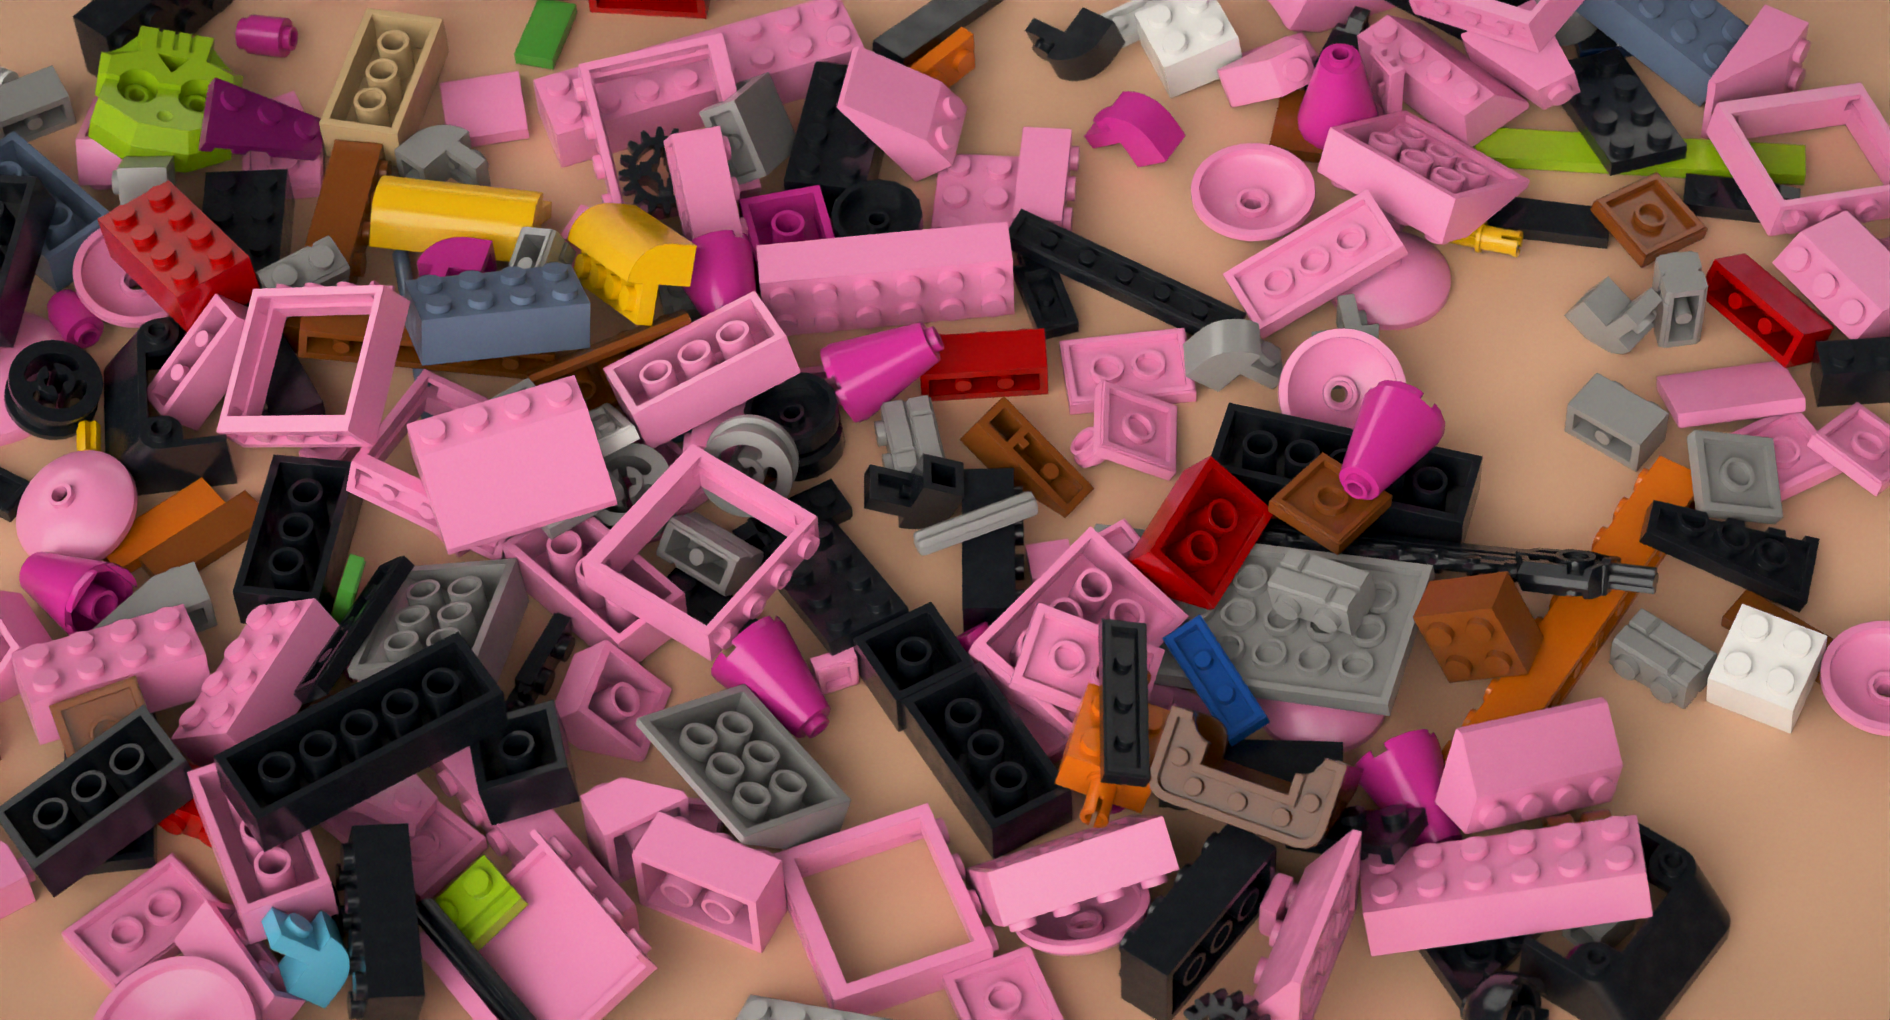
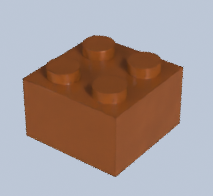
M1508 571L1429 581L1413 616L1416 625L1449 683L1529 674L1544 638Z

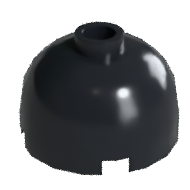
M1500 971L1490 974L1481 979L1463 999L1460 1008L1462 1020H1549V1010L1541 1008L1542 1000L1540 995L1548 996L1547 987L1541 979L1518 972Z

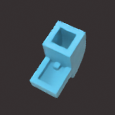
M272 907L261 922L270 948L285 955L279 962L278 967L287 993L326 1008L345 984L350 970L349 956L337 924L332 917L322 910L318 912L310 923L297 913L287 914Z

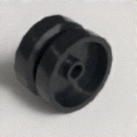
M876 179L859 182L843 191L835 200L831 212L832 229L835 238L923 229V214L920 200L909 188L894 181Z
M801 372L784 383L774 386L746 402L744 415H759L771 419L781 425L794 440L799 454V468L794 481L800 482L816 478L833 468L841 458L845 446V437L840 420L838 402L834 389L823 378ZM769 467L766 475L777 478V471L773 467Z

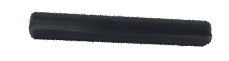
M424 898L417 903L419 926L500 1020H537L433 899Z

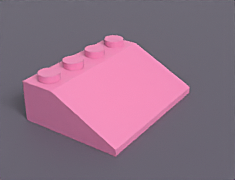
M1406 110L1330 127L1317 170L1318 173L1329 178L1332 185L1339 189L1349 190L1356 195L1368 189L1379 208L1393 215L1394 221L1401 225L1414 227L1424 233V237L1428 241L1441 245L1468 237L1528 188L1530 182L1528 178Z
M575 375L406 424L412 456L448 555L617 505L615 492L588 408Z
M1090 526L973 642L968 655L975 664L978 662L982 664L1006 698L1069 736L1075 712L1008 688L1038 602L1098 625L1102 618L1145 623L1147 643L1157 647L1164 643L1163 637L1179 628L1189 616Z
M1132 814L1110 821L1103 828L1091 827L965 868V880L970 888L976 891L981 905L994 925L1002 927L1009 925L1010 932H1015L1036 925L1037 920L1035 916L1053 911L1055 918L1080 911L1081 906L1079 902L1093 897H1097L1098 903L1125 896L1124 887L1139 882L1142 889L1166 883L1169 881L1167 873L1179 870V866L1164 817L1161 815Z
M1351 830L1305 867L1299 884L1293 883L1285 902V909L1288 910L1284 921L1277 919L1271 931L1269 946L1273 948L1269 958L1261 957L1256 967L1253 983L1257 984L1253 996L1246 994L1243 999L1245 1004L1255 999L1259 1002L1256 1010L1259 1017L1269 1014L1270 1020H1313L1357 910L1362 841L1361 831Z

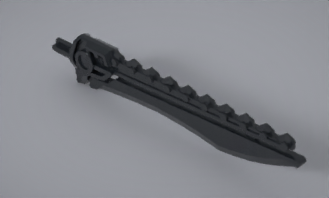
M1270 519L1256 541L1257 544L1333 553L1281 519ZM1364 531L1340 553L1433 565L1435 574L1443 573V570L1466 573V576L1508 571L1513 582H1518L1522 591L1559 596H1583L1584 599L1605 596L1612 589L1655 594L1656 584L1659 579L1656 567L1623 564L1620 557L1608 556L1592 551L1546 548L1518 549L1438 541L1372 531Z

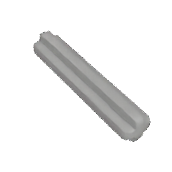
M1026 491L920 529L913 534L915 547L920 555L925 556L1033 517L1038 514L1037 501L1031 491Z

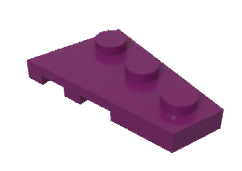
M215 77L208 85L198 151L212 152L214 148L231 149L232 154L246 155L248 151L266 152L270 157L314 161L321 154L323 139L319 125L321 118Z

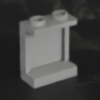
M769 72L737 83V92L727 100L708 106L699 112L705 128L720 126L722 136L728 137L731 147V160L728 161L730 176H735L739 185L767 176L791 155L796 134Z

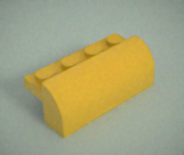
M383 175L377 184L372 202L369 247L424 252L431 245L444 239L470 237L492 240L495 259L497 261L510 262L521 228H541V224L551 218L552 202L543 201V192Z
M620 203L598 204L584 211L573 223L567 240L581 250V254L576 256L574 271L581 285L634 324L652 326L659 285L690 287L697 245L638 206Z

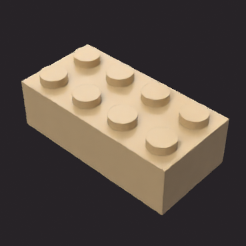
M366 8L319 122L326 156L330 157L335 140L383 143L386 160L391 161L392 166H397L394 150L418 131L449 52L443 18Z

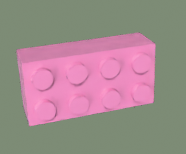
M755 290L603 368L619 406L628 420L635 426L643 444L653 449L670 442L677 436L707 423L710 419L737 405L744 404L749 399L801 373L787 336Z
M594 516L552 540L542 528H537L514 535L502 544L505 559L517 558L526 592L553 615L558 612L570 617L572 632L590 647L607 639L637 663H640L671 639L670 636L586 586L582 559L610 531ZM639 554L619 573L687 614L685 593Z
M315 598L268 605L263 604L249 613L246 618V626L238 638L225 649L224 659L216 671L203 682L202 692L194 704L181 715L179 719L180 725L171 737V741L195 765L204 767L215 763L213 756L297 713L303 703L294 696V690L339 626L335 619Z
M184 604L163 607L152 613L131 619H121L106 626L75 632L67 637L42 644H32L25 649L10 652L19 692L40 745L60 739L49 706L136 675L148 711L153 713L195 701L202 692L203 682L210 676L206 653Z
M215 763L187 772L195 805L250 945L267 939L261 920L272 907L287 914L297 913L310 923L320 910L329 916L339 914L332 882L310 829L264 852L221 789Z

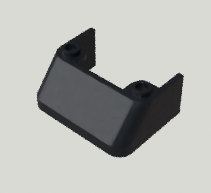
M172 317L157 318L144 323L104 369L105 453L115 457L129 470L135 481L138 496L180 491L201 477L211 487L237 484V476L226 434L184 439L182 425L177 419L171 416L149 417V401L147 400L148 370L161 369L187 333Z
M1639 822L1647 881L1668 894L1654 910L1653 917L1647 919L1624 950L1619 952L1602 942H1587L1579 946L1571 957L1566 959L1530 936H1527L1523 941L1519 973L1541 979L1548 991V996L1540 994L1541 997L1580 1020H1665L1729 935L1731 925L1730 914L1694 857L1687 850Z

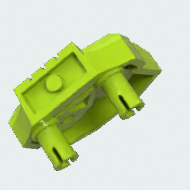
M141 26L138 36L122 48L111 52H101L95 95L98 96L90 120L88 137L122 160L124 157L174 156L175 171L182 173L231 160V149L214 148L212 152L198 151L208 85L216 77L242 87L243 76L234 73L224 64L214 50V38L199 35L191 37L192 34L182 32L178 35L175 34L176 31L163 29V32H160L158 28Z

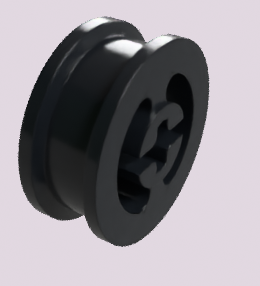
M45 340L33 343L20 351L11 364L4 390L6 410L17 426L35 437L48 440H61L76 435L80 421H92L95 417L103 390L102 374L95 360L86 351L74 344L59 340ZM38 373L35 381H27L30 376ZM71 399H80L78 403L69 407Z

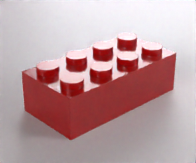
M169 180L150 188L146 193L115 207L111 212L97 219L111 258L186 332L189 331L215 294L245 305L250 302L253 289H260L250 257Z

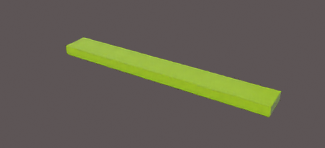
M1499 128L1475 145L1476 150L1508 168L1609 174L1580 132ZM1682 138L1687 144L1686 158L1618 174L1649 176L1657 172L1661 177L1686 178V173L1733 178L1711 140ZM1749 142L1774 183L1804 185L1806 177V145Z

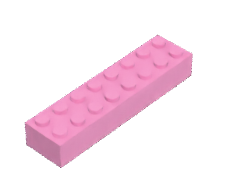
M813 0L636 51L723 33L735 84L769 72L782 104L806 98L816 61L849 65L853 48L857 46L864 48V45L842 0ZM708 59L595 84L612 153L626 150L630 140L640 145V134L644 130L652 138L656 136L657 127L660 126L664 131V136H670L674 128L679 129V133L703 128L705 126L699 112L708 106L719 103ZM579 67L533 79L538 113L561 168L591 160L592 156L598 155L595 141H587L584 132L582 117L588 116L585 101L578 103L574 91L573 79L579 78Z

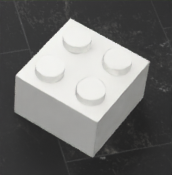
M1166 0L1134 13L1141 46L1170 98L1219 79L1217 69L1242 58L1239 38L1217 0Z
M1742 604L1708 676L1706 701L1791 734L1821 668L1822 658L1826 651L1827 635Z

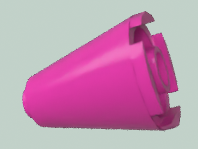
M1344 43L1332 44L1322 51L1298 111V129L1303 138L1314 147L1322 150L1324 149L1330 127L1379 116L1361 55L1356 48Z
M733 230L710 232L691 240L692 243L697 245L690 287H681L702 317L754 290L757 293L753 248L747 234L742 232L741 238L735 237Z
M923 322L831 343L822 348L820 354L828 379L833 377L838 388L835 391L838 400L855 423H860L868 420L878 412L883 402H889L938 363L941 360L939 351L944 349V345L934 326L927 328Z
M1384 380L1379 382L1376 387H1371L1365 394L1339 473L1340 482L1344 490L1351 497L1364 500L1376 498L1431 451L1443 437L1445 421L1441 410L1435 403L1430 408L1421 399L1424 393L1418 388L1401 381Z
M43 551L29 556L23 563L19 574L21 587L68 635L79 631L92 630L133 594V586L137 588L136 579L130 571L118 564Z
M766 616L754 622L731 641L736 648L728 657L721 652L711 668V675L727 689L745 684L788 732L796 738H803L805 736H808L810 739L814 738L828 726L830 721L827 717L831 708L780 617L776 616L774 621L770 616Z
M1419 729L1393 737L1383 742L1387 751L1374 758L1370 750L1355 764V766L1364 769L1359 784L1380 809L1395 804H1403L1407 808H1425L1429 825L1411 845L1412 847L1425 843L1436 844L1462 840L1461 829L1435 803L1445 763L1439 740L1434 732L1430 735L1428 729Z

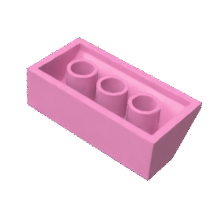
M1386 15L1357 35L1359 53L1366 74H1368L1370 49L1383 44L1387 48L1386 56L1392 54L1396 58L1395 66L1401 64L1405 69L1403 102L1431 123H1435L1445 133L1470 147L1475 146L1529 108V102L1490 73L1470 61L1467 56L1420 22Z
M1603 697L1456 728L1435 803L1468 835L1611 802L1623 763L1608 702Z

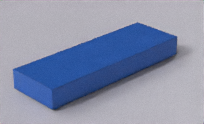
M1200 614L1162 638L1210 714L1222 721L1227 728L1228 741L1231 746H1234L1270 723L1267 715Z

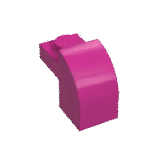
M1125 91L1121 93L1112 106L1102 109L1093 118L1094 124L1084 137L1092 148L1121 143L1138 167L1166 162L1186 135L1172 115L1160 103L1144 94Z
M453 237L441 240L427 248L417 261L419 276L436 275L444 277L459 275L464 271L470 270L481 273L497 270L492 240L470 237Z

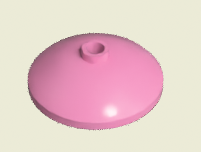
M1244 143L1223 148L1210 155L1200 164L1192 179L1191 200L1199 218L1217 233L1237 240L1265 241L1290 233L1307 219L1314 206L1315 183L1308 167L1294 154L1273 145Z
M100 228L86 238L74 259L73 283L77 296L90 312L105 322L128 328H140L150 320L171 317L144 289H131L134 286L140 285L111 258Z
M1395 231L1404 244L1408 255L1338 295L1354 294L1358 311L1365 310L1368 325L1379 324V330H1402L1420 325L1434 317L1443 308L1448 299L1451 273L1446 259L1431 243L1413 234ZM1336 296L1335 298L1331 299L1330 301L1332 302V304H1333V305L1335 306V308L1337 309V296Z
M1354 329L1327 330L1302 342L1287 359L1278 384L1281 414L1354 429L1363 398L1371 387H1376L1379 382L1384 380L1406 383L1405 375L1394 353L1376 337ZM1335 386H1340L1345 391V398L1342 402H1336L1331 397V391Z
M95 450L76 451L53 460L34 476L20 499L16 514V529L22 547L30 556L36 552L43 551L101 561L120 545L132 527L138 505L135 481L129 470L119 460L104 452Z
M1873 621L1845 630L1829 644L1822 658L1820 684L1827 702L1841 718L1861 730L1883 736H1890V621Z
M1255 698L1270 721L1263 728L1274 740L1343 742V753L1361 746L1373 737L1381 727L1386 716Z
M1139 882L1124 887L1125 896L1104 903H1098L1097 897H1093L1079 902L1081 906L1080 911L1055 918L1053 911L1035 916L1037 920L1036 925L1015 932L1026 944L1048 954L1081 956L1098 953L1119 945L1129 929L1132 927L1137 929L1146 919L1148 909L1151 906L1149 888L1142 889Z

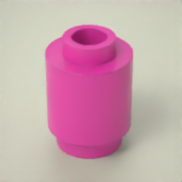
M252 14L248 18L242 17L239 20L235 38L238 48L245 49L248 54L285 58L291 50L293 51L296 48L298 32L296 27H293L292 21L289 18Z
M71 289L61 290L55 293L48 301V318L65 342L84 349L93 346L99 340L104 330V323L83 305L75 291Z

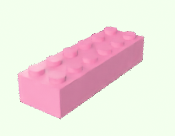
M1008 222L756 245L761 300L787 337L811 333H830L853 329L911 325L919 322L956 321L959 319L1015 314L1013 258Z
M1637 815L1612 816L1596 821L1564 823L1554 827L1517 830L1512 833L1485 837L1474 836L1464 840L1436 844L1425 843L1420 846L1410 847L1396 865L1383 864L1380 855L1371 853L1368 854L1369 857L1365 860H1360L1362 910L1371 957L1653 917Z

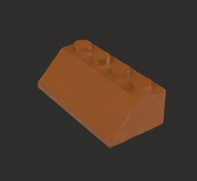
M680 309L653 320L652 326L640 325L633 329L622 331L615 336L590 345V348L579 349L552 361L544 362L537 367L525 371V373L535 386L575 375L588 412L605 403H610L613 407H616L619 404L603 368L692 323L689 314L684 309Z

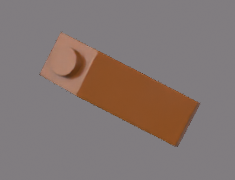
M1005 396L991 407L959 439L987 468H1014V485H1023V492L1031 491L1037 501L1064 518L1094 489Z

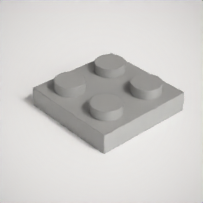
M1695 429L1687 436L1695 510L1706 512L1709 518L1728 519L1729 517L1746 522L1776 524L1783 518L1773 438Z

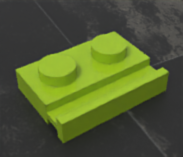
M482 855L434 900L477 951L484 947L529 905L495 864L485 855Z

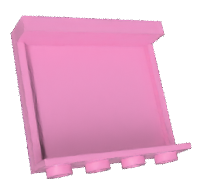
M534 829L530 832V835L539 845L505 875L507 880L529 905L478 952L537 1020H601L658 968L646 955L652 947L635 928L627 932L622 927L620 922L625 916L608 897H605L602 901L597 898L593 891L599 885L581 866L575 871L567 863L573 855L556 836L546 840ZM423 930L419 934L422 958L472 1019L500 1020Z

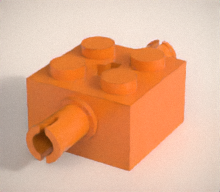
M1147 670V678L1149 684L1151 681V673ZM1088 683L1076 711L1054 784L1087 795L1083 809L1080 812V819L1089 826L1092 814L1096 810L1097 816L1093 827L1103 828L1109 823L1113 804L1142 813L1152 790L1150 789L1149 782L1146 787L1100 782L1099 686ZM1148 703L1149 768H1151L1170 710Z

